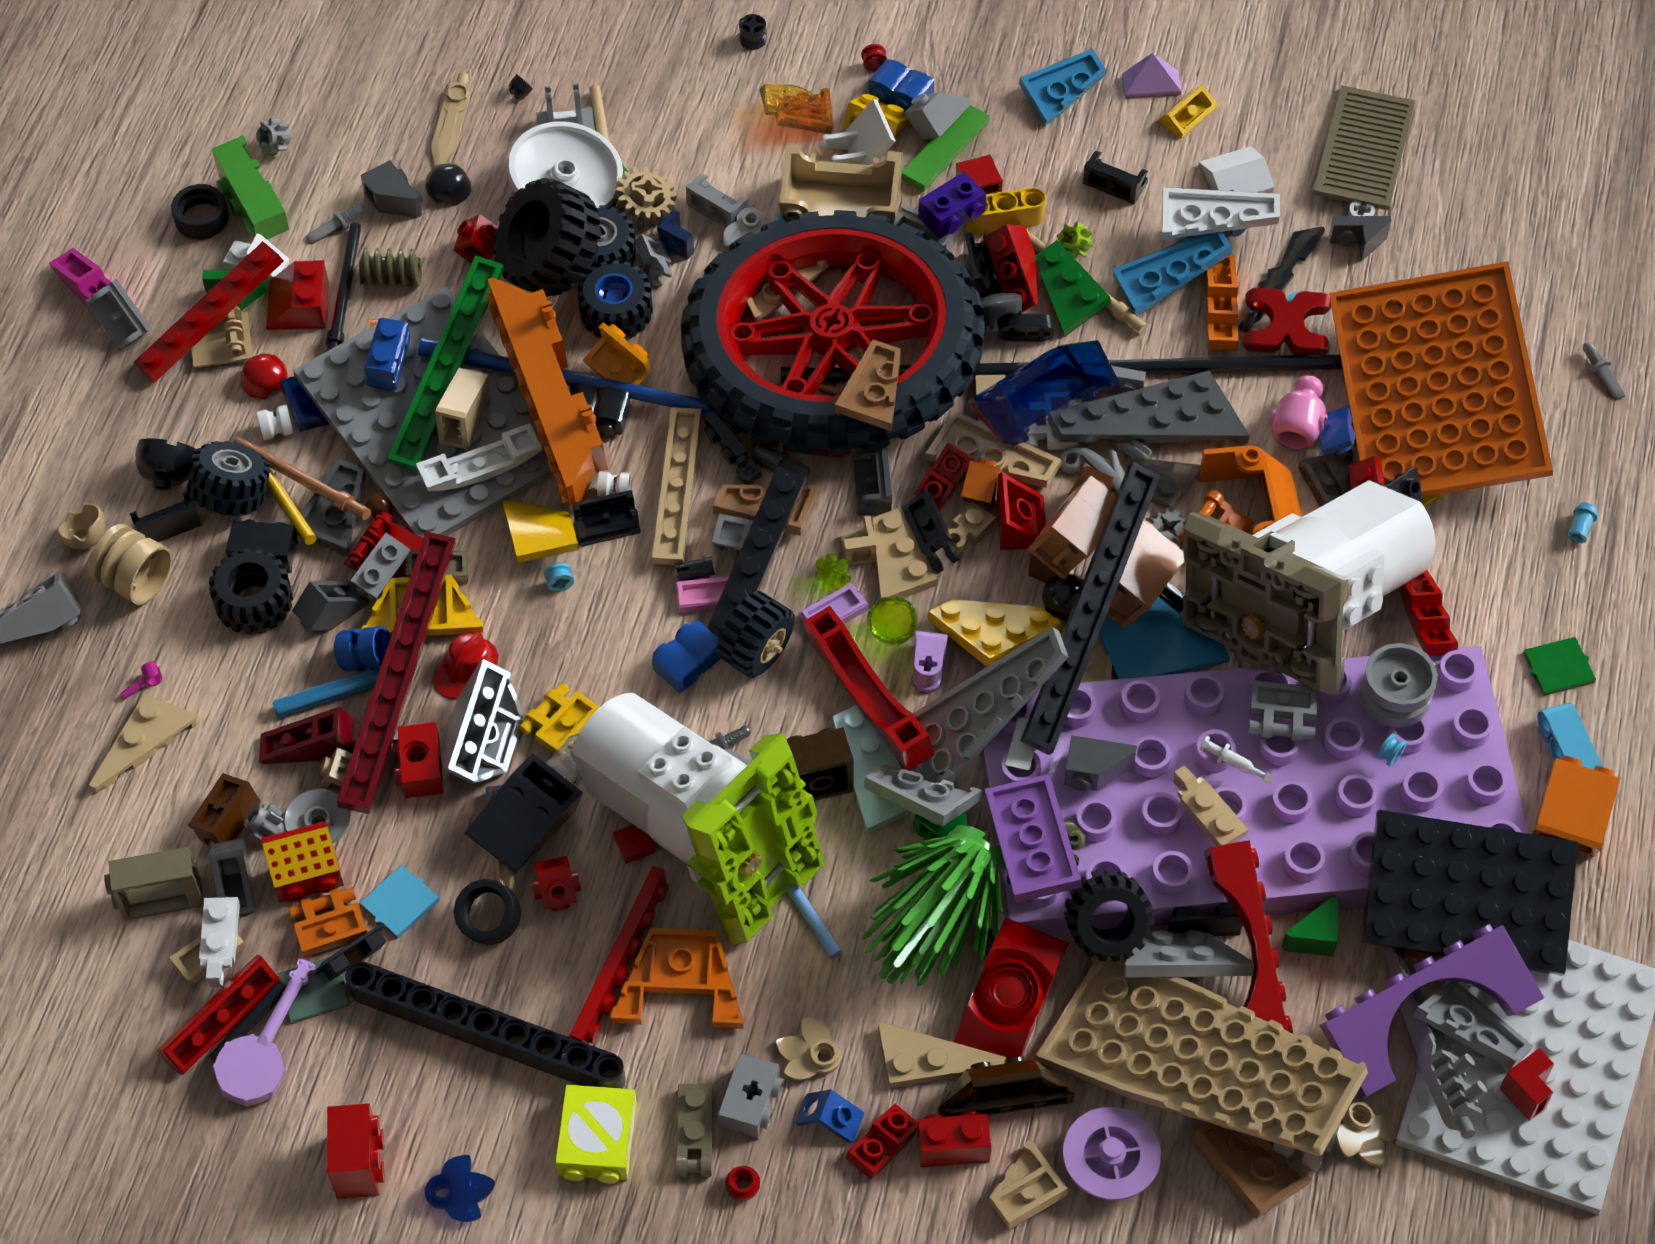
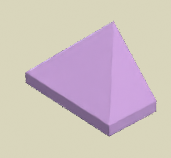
M1151 53L1122 73L1125 98L1181 95L1178 70L1154 53Z

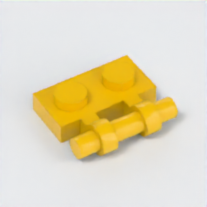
M562 682L555 689H550L544 695L542 703L536 709L531 708L526 713L525 720L519 725V729L526 735L534 728H540L535 733L536 741L558 757H561L575 743L585 723L600 708V706L578 691L567 699L565 696L570 692V689ZM553 708L558 709L550 719L546 717Z

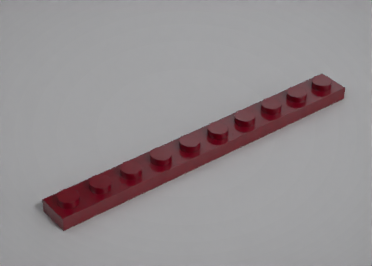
M425 531L337 799V807L365 814L370 813L456 546V538Z

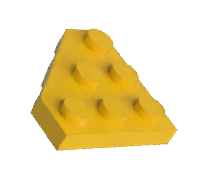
M952 599L928 612V621L944 634H948V637L987 667L1050 627H1054L1061 633L1062 623L1043 608L1036 606Z

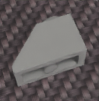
M922 93L911 101L912 105L904 113L921 140L938 138L972 104L970 98L943 93L927 95Z

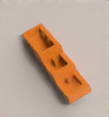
M1229 255L1205 271L1208 350L1238 351V283L1235 255Z

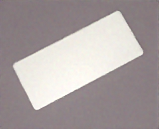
M1019 717L1017 720L1006 766L1030 770L1035 748L1020 741L1028 719Z

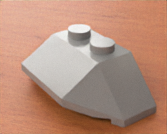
M484 659L479 662L457 698L440 750L445 771L472 784L503 775L507 772L520 731L519 725L523 721L519 700L512 685L511 673Z

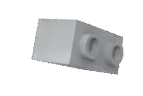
M740 1053L718 1113L719 1128L759 1139L762 1128L768 1129L771 1123L773 1109H770L773 1097L778 1099L783 1088L784 1079L780 1078L779 1064Z

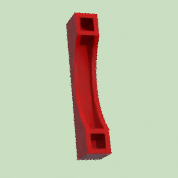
M828 606L804 620L803 623L810 644L905 770L910 771L935 756L927 731L914 714L901 705L885 687L832 607Z
M1250 840L1209 847L1204 853L1210 884L1227 899L1239 916L1249 941L1251 961L1254 963L1253 976H1251L1249 990L1243 1007L1254 1011L1255 1016L1264 1021L1274 1020L1282 1024L1284 1030L1293 1034L1291 1019L1289 1015L1285 1016L1282 1002L1286 1001L1285 988L1282 981L1278 982L1276 968H1279L1278 953L1276 948H1271L1269 935H1272L1273 932L1270 916L1264 914L1262 904L1266 900L1265 888L1262 881L1258 882L1255 869L1259 868L1257 850L1251 848Z

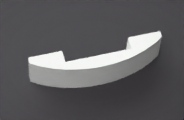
M529 423L503 432L502 440L447 459L444 453L416 463V468L427 491L455 489L500 475L542 451V446Z

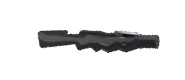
M1316 227L1293 232L1280 266L1268 269L1267 279L1259 282L1258 288L1279 289L1283 292L1294 278L1293 268L1299 259L1305 262L1324 234L1325 228ZM1246 305V314L1239 324V329L1244 333L1250 331L1254 323L1260 321L1265 313L1251 310Z

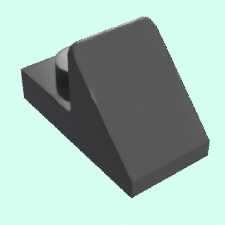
M1333 216L1329 232L1330 244H1359L1361 260H1364L1387 239L1391 216Z

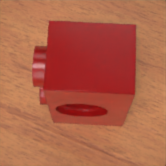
M436 722L397 726L398 739H393L394 758H400V767L394 768L396 786H402L405 798L444 794L440 737ZM418 758L423 759L420 762H412L413 760Z

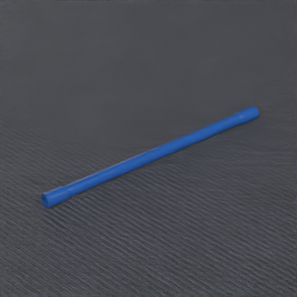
M421 338L418 355L431 358L438 341ZM470 349L464 362L469 365L513 374L508 357ZM561 369L568 386L588 384L598 388H616L629 392L630 399L667 407L701 409V413L704 415L711 411L701 398Z

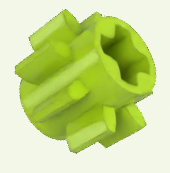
M1077 221L1073 227L1064 224V229L1056 236L1062 246L1074 258L1076 254L1086 257V252L1094 245L1091 243L1090 238L1093 232L1086 228L1084 229V224Z

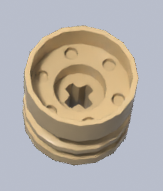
M124 523L117 524L107 530L97 542L89 560L88 573L93 581L111 591L116 590L118 595L136 605H142L153 599L164 586L172 568L173 555L171 549L155 540L145 538V535Z

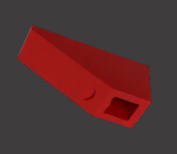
M1006 224L986 235L984 239L1004 293H1017L1022 296V313L1038 305L1035 251L1026 227Z

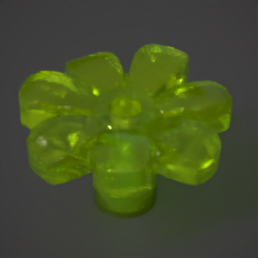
M834 553L827 554L826 559L824 557L817 559L815 565L819 570L815 574L818 580H824L822 583L824 590L830 591L834 588L837 591L846 586L845 583L850 582L851 574L847 572L849 564L846 559L837 561V556Z

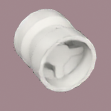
M287 405L278 406L274 412H269L266 409L257 411L264 441L273 439L278 433L284 436L294 434Z
M599 471L597 497L631 490V473L621 472L618 475H611L609 472Z

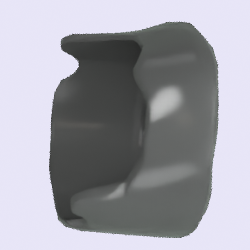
M1017 293L993 294L981 300L985 329L989 326L994 330L996 323L1006 314H1022V296Z

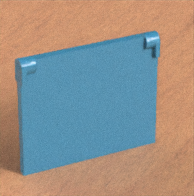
M1161 598L1156 599L1150 609L1126 628L1117 625L1106 616L1099 634L1107 656L1109 655L1113 664L1112 668L1117 679L1180 674L1227 663L1230 660L1223 644L1184 626L1183 610L1177 613Z

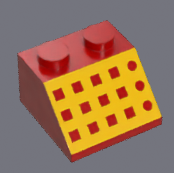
M326 821L261 838L279 903L285 901L295 902L307 895L318 892L328 893L330 890L336 889V887L344 886L337 855Z

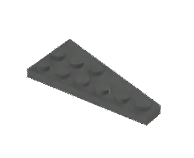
M1210 371L1051 411L1047 418L1060 442H1096L1098 439H1115L1116 443H1127L1128 439H1143V443H1190L1192 439H1209V443H1221L1222 439L1247 444L1250 437Z

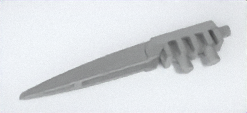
M1384 947L1391 977L1401 972L1404 977L1413 974L1398 949ZM1419 987L1400 1004L1406 1028L1418 1056L1417 1063L1444 1124L1449 1129L1460 1131L1464 1139H1469L1475 1135L1472 1123L1483 1114L1481 1108L1477 1107L1479 1104L1477 1099L1487 1092V1088L1481 1081H1477L1471 1086V1084L1463 1080L1467 1076L1465 1072L1475 1065L1470 1055L1464 1054L1461 1058L1455 1056L1450 1044L1446 1042L1441 1031L1412 1016L1417 1007L1427 1000Z

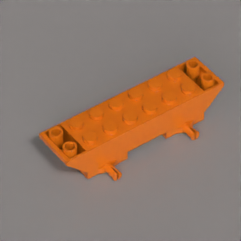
M496 278L487 279L490 291L485 292L491 316L494 323L497 324L498 333L503 347L506 348L513 374H516L520 393L526 401L527 410L531 422L537 430V437L542 446V451H545L547 464L552 477L555 478L557 483L556 487L562 503L568 502L573 512L572 503L583 500L595 475L599 471L608 470L603 443L595 425L596 416L593 413L592 406L587 404L583 392L570 395L561 369L568 367L564 344L555 321L556 313L553 310L552 302L547 300L544 290L530 293Z

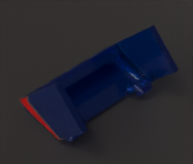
M1099 340L1057 346L980 392L971 398L968 403L973 413L1003 444L1015 446L1030 440L1027 435L1030 431L1029 426L1047 416L1049 412L1055 411L1071 400L1081 399L1082 402L1088 401L1098 395L1096 390L1099 388L1116 386L1120 382Z

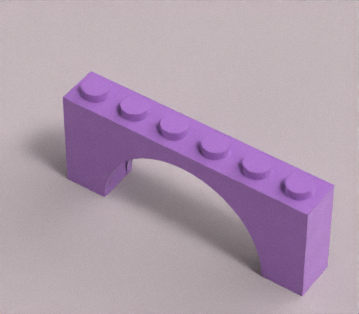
M1488 924L1472 933L1475 940L1465 945L1459 940L1444 948L1445 956L1435 962L1430 956L1413 966L1416 970L1415 973L1404 977L1401 972L1384 981L1387 987L1384 990L1375 994L1373 989H1370L1354 998L1357 1003L1355 1006L1345 1010L1344 1006L1341 1005L1325 1014L1327 1021L1319 1026L1331 1047L1342 1052L1343 1057L1357 1064H1360L1362 1061L1366 1064L1368 1074L1357 1092L1360 1098L1367 1097L1396 1081L1388 1058L1387 1039L1389 1027L1400 1004L1420 986L1435 981H1457L1469 984L1482 990L1496 1001L1507 1017L1515 1015L1545 998L1503 925L1493 929Z

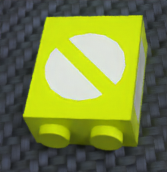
M566 1085L556 1156L558 1176H563L570 1181L594 1178L608 1184L617 1183L619 1180L628 1181L637 1107L635 1090Z

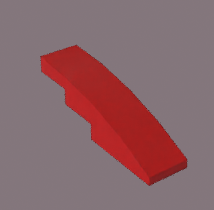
M1428 570L1399 587L1409 621L1423 651L1428 656H1437L1458 650V641L1450 630V616L1442 605L1443 593Z

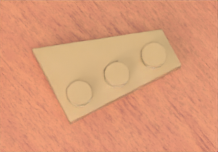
M901 508L872 517V526L876 540V560L881 606L937 586L938 577L930 566L926 555L921 552Z

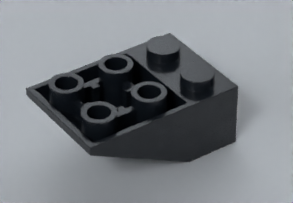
M532 753L509 776L464 834L516 874L576 812L583 792Z

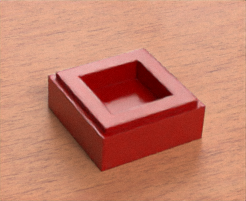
M634 824L613 832V838L625 864L656 853L655 845L650 835Z

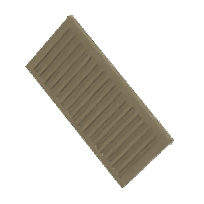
M1341 85L1312 194L1351 203L1357 201L1361 202V205L1371 204L1375 208L1389 210L1415 100Z

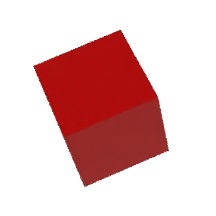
M990 154L956 163V176L965 171L986 194L1002 192L1003 180Z
M1540 1048L1507 1071L1500 1087L1503 1094L1528 1121L1546 1109L1553 1094V1091L1545 1082L1554 1063Z

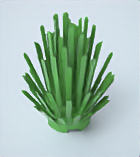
M959 825L949 832L947 836L896 848L894 851L897 853L911 851L902 856V858L907 860L870 879L871 882H878L890 876V880L882 884V888H888L929 865L909 884L875 908V914L870 919L877 921L863 934V939L870 937L893 913L904 906L865 951V953L872 952L881 941L886 942L873 960L880 961L882 957H885L893 949L883 962L884 967L879 972L881 979H885L895 966L887 982L894 984L900 974L904 972L900 978L902 984L923 957L915 972L918 985H923L964 912L939 964L941 978H943L954 952L955 955L951 966L953 969L957 968L979 899L981 901L972 949L974 953L977 951L982 929L979 956L982 960L984 959L991 903L992 934L995 938L998 934V910L1003 914L1001 874L1006 869L1000 846L997 845L994 849L991 844L982 838L985 835L984 832L971 826Z

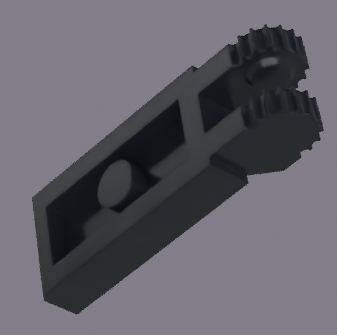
M926 490L901 507L921 552L926 555L930 566L937 574L944 571L943 564L935 553L940 548H943L946 557L953 564L960 560L956 548L951 543L953 540L932 494Z

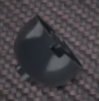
M140 439L135 453L138 472L144 479L153 482V488L170 490L171 485H180L188 481L192 458L196 448L177 442L176 446L166 444L167 440Z

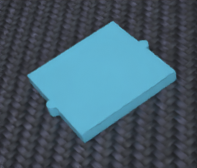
M400 865L360 902V906L375 918L377 925L384 923V927L396 938H399L440 899L424 884L423 878L415 877L403 865Z

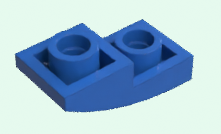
M1350 405L1327 413L1328 419L1324 420V429L1320 431L1321 447L1324 456L1331 453L1340 455L1351 449L1356 434L1351 426L1352 415Z

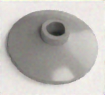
M327 789L309 790L298 795L289 804L284 817L286 831L313 825L318 821H326L332 842L335 843L345 834L349 827L350 810L337 807L339 794Z

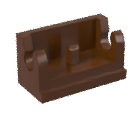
M222 773L188 826L194 830L198 838L206 845L210 840L214 844L236 840L245 827L244 821L247 814L254 806L259 805L261 801L248 781Z

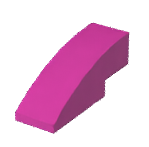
M74 248L49 262L54 272L86 306L85 301L91 295L111 283L104 276L102 269Z

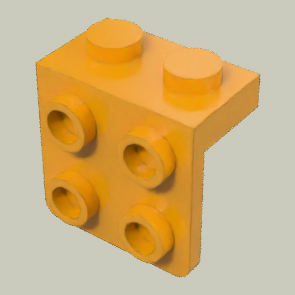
M602 322L599 326L602 337L583 358V362L603 378L641 386L652 373L649 364L650 360L647 358L648 353L637 343L630 345L624 339L626 335L614 324L607 326Z

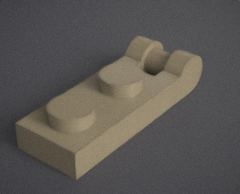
M678 1084L677 1177H687L689 1173H701V1177H712L713 1084ZM688 1154H701V1159H688Z

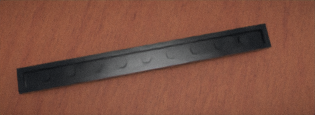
M1132 462L1127 467L1061 635L1069 657L1042 685L1020 740L1047 755L1054 752L1160 479L1158 474L1135 462Z

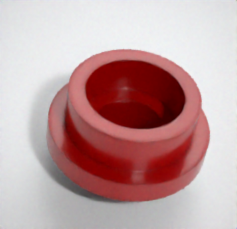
M735 1167L726 1177V1190L736 1200H749L760 1189V1177L751 1167ZM745 1180L749 1182V1186L741 1189L737 1187V1183Z

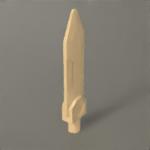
M465 72L458 74L456 82H450L431 144L435 166L445 164L457 147L471 97L470 84H467L469 75Z

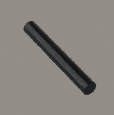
M278 980L209 1055V1058L216 1062V1058L225 1046V1042L246 1036L280 999L286 985Z

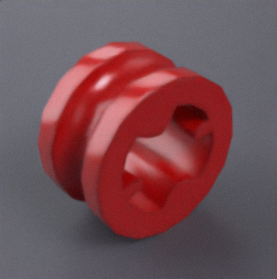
M870 44L862 50L861 58L864 68L868 71H877L887 59L884 46Z

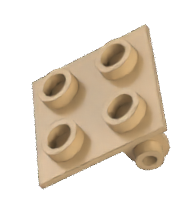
M236 306L192 347L194 368L246 361L253 357L248 312H241L240 308Z

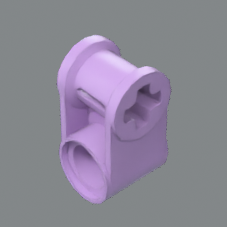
M916 631L913 685L920 692L932 693L940 687L943 662L946 659L948 634Z

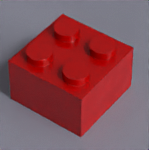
M370 1103L327 1106V1174L336 1198L379 1196V1183L385 1182L384 1162H380L379 1151L384 1150L385 1139L384 1131L380 1129L379 1115H373Z

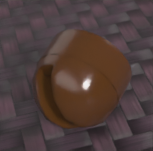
M384 492L375 494L365 504V507L371 510V516L374 518L377 514L381 515L382 512L391 513V502Z

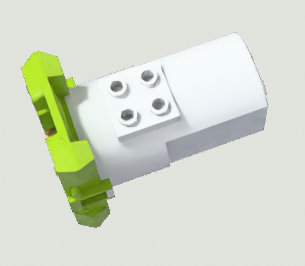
M635 693L618 695L604 703L588 719L581 729L571 752L587 793L650 835L654 842L685 862L692 881L710 893L728 942L730 944L748 943L772 918V908L788 892L790 885L803 887L826 864L813 824L816 821L815 816L818 814L814 799L811 794L803 790L806 784L799 777L793 754L785 736L781 733L763 736L749 750L752 761L746 765L719 746L712 745Z

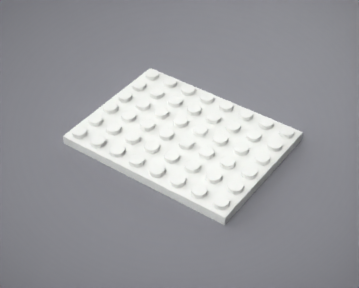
M1569 940L1565 974L1561 976L1530 971L1545 998L1515 1015L1507 1017L1497 1002L1485 992L1469 984L1458 982L1533 1045V1048L1526 1057L1540 1048L1554 1063L1545 1082L1553 1091L1546 1109L1528 1121L1500 1090L1506 1073L1510 1069L1443 1033L1446 1042L1450 1044L1455 1056L1461 1058L1464 1054H1468L1475 1062V1065L1465 1072L1467 1076L1463 1080L1471 1084V1086L1477 1081H1481L1487 1088V1092L1477 1099L1479 1102L1477 1107L1481 1108L1483 1114L1472 1123L1475 1135L1469 1139H1464L1460 1131L1449 1129L1444 1124L1418 1066L1395 1144L1599 1215L1655 1011V968ZM1445 981L1444 986L1448 984L1450 981Z

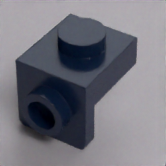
M673 209L658 224L659 240L663 241L665 248L670 253L688 260L694 253L693 234L681 228L680 212Z

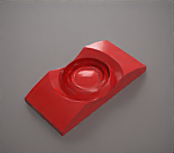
M1005 918L989 951L977 986L968 1001L954 1043L1004 1056L1006 1059L1022 1057L1069 943Z

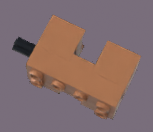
M1090 475L1064 500L1027 550L1058 576L1065 579L1070 571L1084 559H1087L1096 548L1116 496L1108 490L1103 482L1096 480ZM1143 520L1106 615L1123 628L1129 626L1150 609L1158 597L1177 613L1183 610L1184 594L1169 581L1184 562V552L1180 550L1176 543L1168 540L1157 531L1155 526L1149 521Z

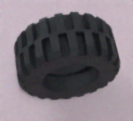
M541 178L525 184V188H520L514 193L515 197L510 199L505 205L506 210L503 214H500L498 219L500 222L498 229L495 228L494 237L496 242L493 244V252L496 255L494 257L495 262L503 264L504 271L502 276L504 279L531 292L543 289L546 297L563 294V291H569L574 287L575 282H580L583 279L586 269H590L593 264L592 258L594 254L597 255L599 248L597 242L598 239H601V230L599 228L601 220L595 203L587 194L555 179Z

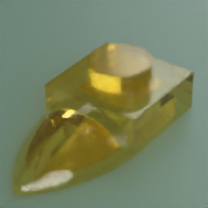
M764 84L759 89L765 115H791L794 110L803 109L817 99L816 95L795 85Z

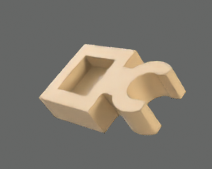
M973 501L953 519V528L948 530L952 540L958 541L955 545L958 554L965 550L968 539L976 544L996 522V518Z

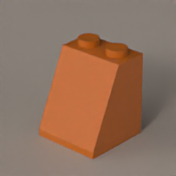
M1563 756L1562 760L1556 758L1550 770L1531 834L1577 841V851L1595 856L1602 848L1621 778L1613 776V770L1602 766H1595L1594 770L1581 766V760L1570 756Z

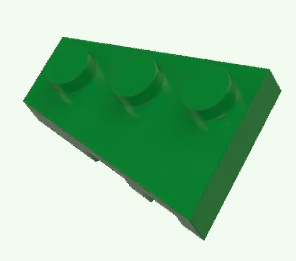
M1058 240L1035 256L1036 265L1065 337L1111 303L1110 296Z

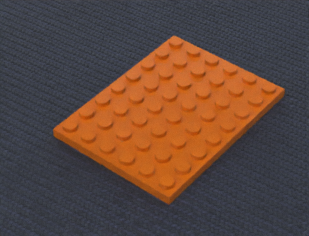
M1508 261L1329 293L1353 429L1356 434L1355 440L1359 461L1372 456L1378 457L1381 460L1384 483L1388 480H1393L1398 473H1405L1416 466L1421 483L1422 497L1553 476L1552 462Z

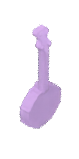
M304 959L297 960L298 968L290 971V981L259 1037L250 1034L249 1036H242L230 1042H225V1046L221 1049L216 1062L213 1064V1073L215 1074V1080L222 1097H226L232 1102L244 1105L245 1107L262 1103L274 1097L282 1083L283 1077H285V1067L277 1044L271 1042L301 986L308 984L307 975L315 972V964Z

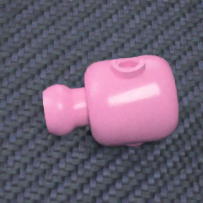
M1310 375L1300 377L1295 383V391L1284 395L1277 409H1273L1271 412L1270 425H1272L1273 436L1281 445L1294 450L1311 448L1318 441L1320 431L1324 429L1323 423L1324 420L1328 419L1325 405L1319 399L1323 393V385L1318 378Z

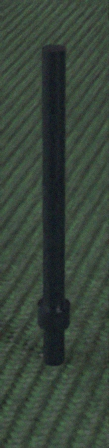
M351 223L332 326L331 330L327 332L325 342L328 347L327 351L343 343L345 338L343 327L361 232V225L358 223Z

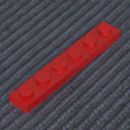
M262 241L134 361L136 366L155 383L276 270L284 260Z
M652 865L569 1035L570 1038L587 1044H594L601 1028L599 1022L603 1014L608 1015L612 1009L615 999L613 996L617 985L621 987L626 980L628 974L627 965L631 957L636 958L642 945V939L640 938L644 930H649L654 922L656 914L654 909L657 903H662L666 898L669 884L666 883L664 869Z

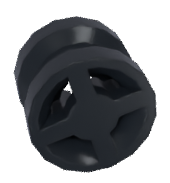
M748 14L740 19L739 38L741 45L751 50L762 48L767 41L765 19L757 14Z

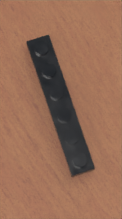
M777 466L707 629L718 638L725 621L734 608L751 593L760 590L805 486V476Z

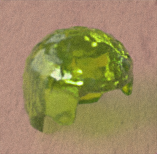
M882 597L868 611V629L872 636L884 645H901L908 641L916 631L918 625L916 608L910 601L904 598Z

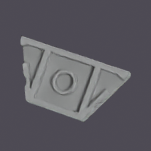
M1157 930L1151 934L1150 939L1143 938L1142 941L1145 946L1141 950L1137 947L1132 950L1134 956L1126 960L1124 968L1125 978L1253 976L1254 963L1208 932L1189 930L1186 933H1171L1165 930Z

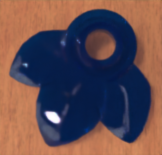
M460 1155L449 1159L444 1164L441 1174L432 1177L427 1182L425 1197L432 1207L445 1209L452 1219L460 1222H472L481 1218L480 1208L477 1203L490 1195L495 1187V1182L484 1174L471 1172L470 1155ZM440 1189L449 1190L445 1197H438L436 1195Z

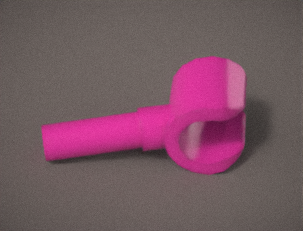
M154 661L143 664L141 666L143 677L121 692L125 699L146 685L156 686L161 683L162 674Z

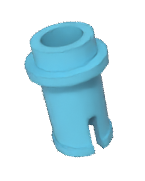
M1583 502L1575 507L1573 512L1575 518L1567 533V537L1575 543L1586 542L1591 525L1598 518L1597 508L1590 503Z

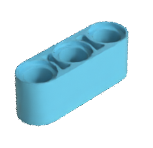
M1572 703L1561 704L1538 711V726L1554 760L1556 758L1562 760L1563 756H1570L1581 760V766L1593 770L1595 766H1602L1579 714Z

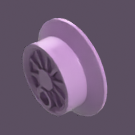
M1102 1107L1083 1114L1071 1125L1064 1139L1063 1160L1069 1176L1083 1191L1100 1199L1123 1200L1138 1195L1153 1182L1160 1167L1161 1149L1154 1130L1139 1115L1122 1108Z

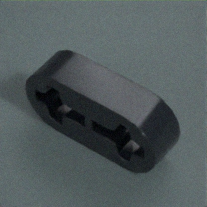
M1006 314L998 321V334L1002 340L1010 342L1047 341L1055 334L1054 319L1047 314Z

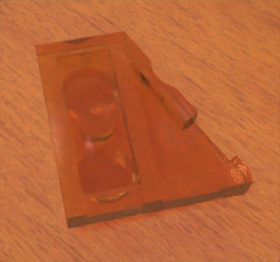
M823 88L819 94L809 96L808 92L798 93L796 96L778 97L775 103L776 126L831 134L834 124L830 89Z

